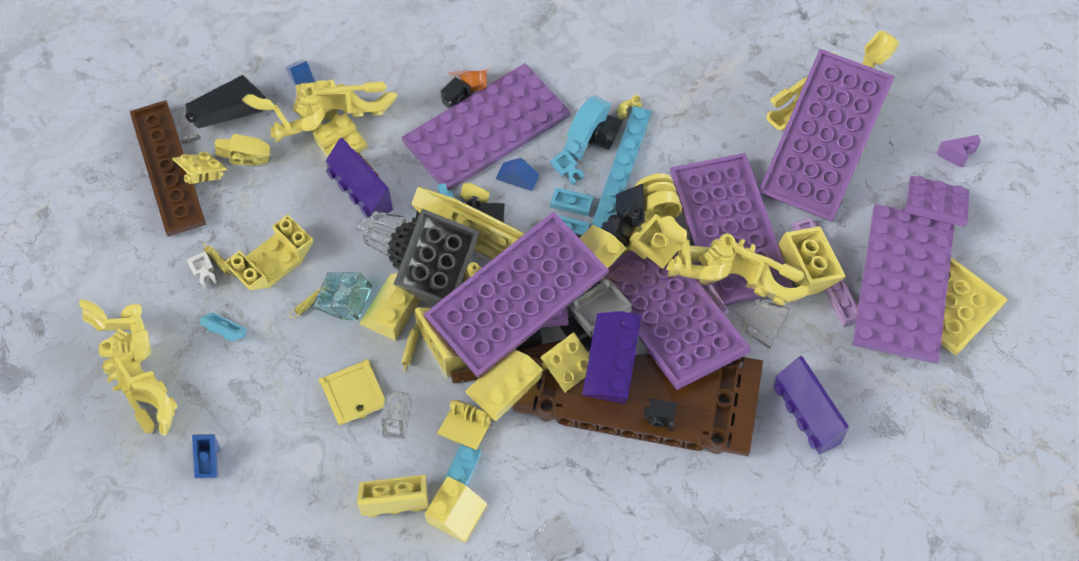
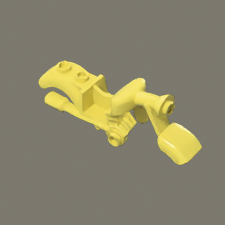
M881 30L878 31L865 46V56L862 64L875 69L876 64L884 63L893 55L900 42L889 33ZM807 77L789 89H783L771 98V104L775 108H779L791 100L797 93L794 100L787 107L768 112L766 116L767 121L776 129L785 131Z
M318 80L316 81V89L310 83H302L297 88V97L292 109L302 118L292 122H288L278 106L274 105L269 99H261L255 95L248 94L242 100L247 105L258 110H274L282 123L279 124L274 121V126L270 127L271 138H275V143H277L283 137L317 129L325 113L331 109H340L344 113H353V116H364V112H372V115H383V111H386L394 103L398 94L385 92L377 100L366 102L360 99L353 91L364 90L366 93L384 92L386 84L383 81L344 86V83L335 85L333 80H327V87H324L323 81Z
M672 216L662 217L658 220L659 227L664 235L682 247L683 261L677 255L675 259L671 258L666 270L669 271L667 275L669 277L680 275L698 279L700 283L708 285L727 277L729 274H738L747 281V288L754 289V293L761 297L767 296L773 299V302L780 306L797 301L810 293L806 286L786 288L779 285L772 277L769 266L778 270L780 275L794 282L803 279L804 274L802 271L788 264L782 265L770 258L754 253L756 248L754 244L751 245L750 249L744 248V239H741L739 243H735V238L728 233L714 240L710 247L698 257L702 266L691 264L687 231L678 225Z
M80 299L79 306L82 308V318L85 322L91 324L97 331L117 330L113 336L102 341L98 347L100 356L111 357L104 361L102 369L106 374L110 375L107 378L109 383L113 380L119 382L118 385L113 387V391L122 390V393H125L129 404L135 412L134 416L145 433H152L155 425L146 410L141 409L137 401L149 403L157 408L158 413L156 417L160 423L159 432L161 435L166 436L172 426L173 416H175L174 410L178 407L174 399L167 396L165 385L162 381H157L153 371L144 373L141 369V362L151 354L148 331L145 329L141 318L142 306L140 304H130L121 312V318L107 319L106 314L98 305L88 300ZM122 330H130L131 333H128V332H125V331H122Z

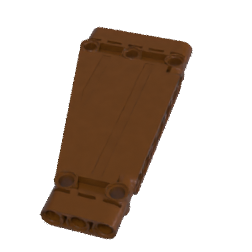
M650 354L635 355L628 399L625 404L582 396L585 378L567 392H564L549 369L542 372L541 379L513 405V412L537 416L545 422L556 420L557 423L563 426L693 451L708 449L714 454L725 452L749 457L763 360L742 356L731 362L734 364L733 366L725 365L676 390ZM529 356L542 369H544L541 365V363L543 362L541 358ZM650 399L677 403L673 431H668L667 426L654 427L647 423V419H643L645 406L650 405ZM719 400H726L728 404H722ZM544 406H549L552 409L545 411L541 408H543ZM718 438L723 443L717 444L712 439ZM728 440H730V447H727Z

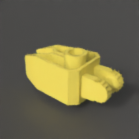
M234 134L231 136V139H217L214 142L215 154L220 157L229 158V162L233 165L259 166L269 162L270 145L261 139Z

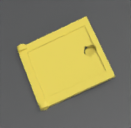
M368 359L319 378V383L322 385L338 426L357 418H365L368 414L388 406Z

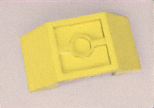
M288 214L272 226L275 235L247 256L239 250L223 262L248 290L270 288L302 263L314 242L313 238Z

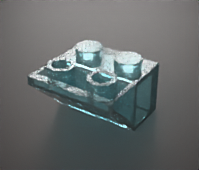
M327 272L313 307L341 320H359L373 285L360 272Z

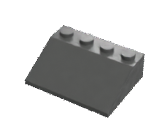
M422 208L393 285L435 306L461 285L480 231Z

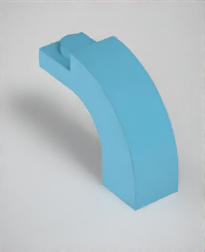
M597 96L587 99L579 109L568 130V139L563 150H566L574 158L582 159L593 131L600 122L606 120L612 103Z

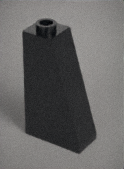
M241 75L186 103L185 117L189 123H193L199 129L263 112L265 110L252 108L242 99L248 94L255 95L261 99H266V97L244 75Z

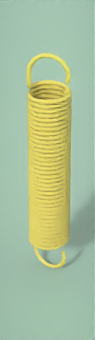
M206 245L204 252L226 275L231 274V271L223 263L225 260L212 246Z
M324 286L320 287L296 306L294 311L297 316H300V314L304 313V311L326 295L327 289Z
M415 326L414 329H410L401 362L404 365V372L407 368L406 365L411 364L419 331L415 329Z

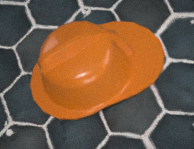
M489 69L461 70L449 72L448 74L459 75L460 80L470 86V91L475 92L486 88L487 70Z

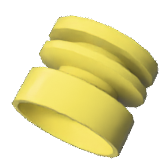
M649 175L634 185L643 184L645 220L647 218L651 220L655 214L661 218L672 216L675 219L681 213L682 205L676 194L674 182L669 175Z

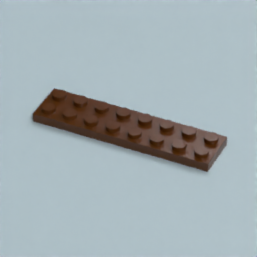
M167 100L129 111L167 237L206 225L194 183L189 184L185 182L184 175H187V172L173 160L175 157L184 155Z

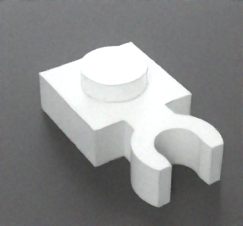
M206 252L187 259L195 279L199 278L204 289L207 288L205 281L211 279L214 284L217 283L214 274L211 273L214 271V268Z

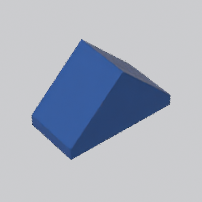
M300 60L285 67L294 85L315 82L307 61Z
M520 157L503 162L496 180L533 191L539 178V173Z

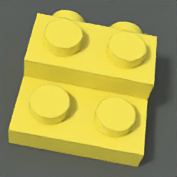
M346 113L333 116L331 122L325 125L320 124L313 131L316 143L327 157L341 137L355 152L359 153L368 148L366 141L358 133L355 124Z
M655 214L651 220L647 218L645 223L640 226L642 228L640 233L636 231L631 236L629 241L632 243L629 248L645 260L648 257L664 269L671 258L678 252L679 248H681V245L674 243L664 235L658 224V220L661 217Z

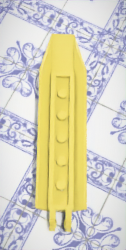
M419 186L411 203L419 213L423 208L480 231L473 250L492 260L525 234L455 198Z

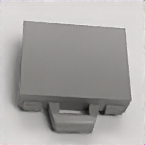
M604 278L601 280V284L568 305V311L587 334L593 337L597 313L615 311L630 313L632 312V305L609 279Z

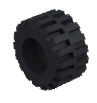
M414 222L403 223L401 227L395 228L396 232L391 234L390 237L392 239L388 241V245H390V248L387 249L388 254H390L389 260L393 262V267L398 270L416 225Z

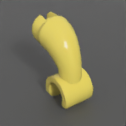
M634 95L631 100H626L617 107L616 113L619 119L627 117L629 107H642L639 95Z

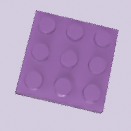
M910 175L905 213L966 227L968 222L969 189L959 185L953 186L942 181H932L921 176L915 177Z

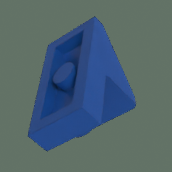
M193 434L194 478H217V454L220 451V446L216 435Z

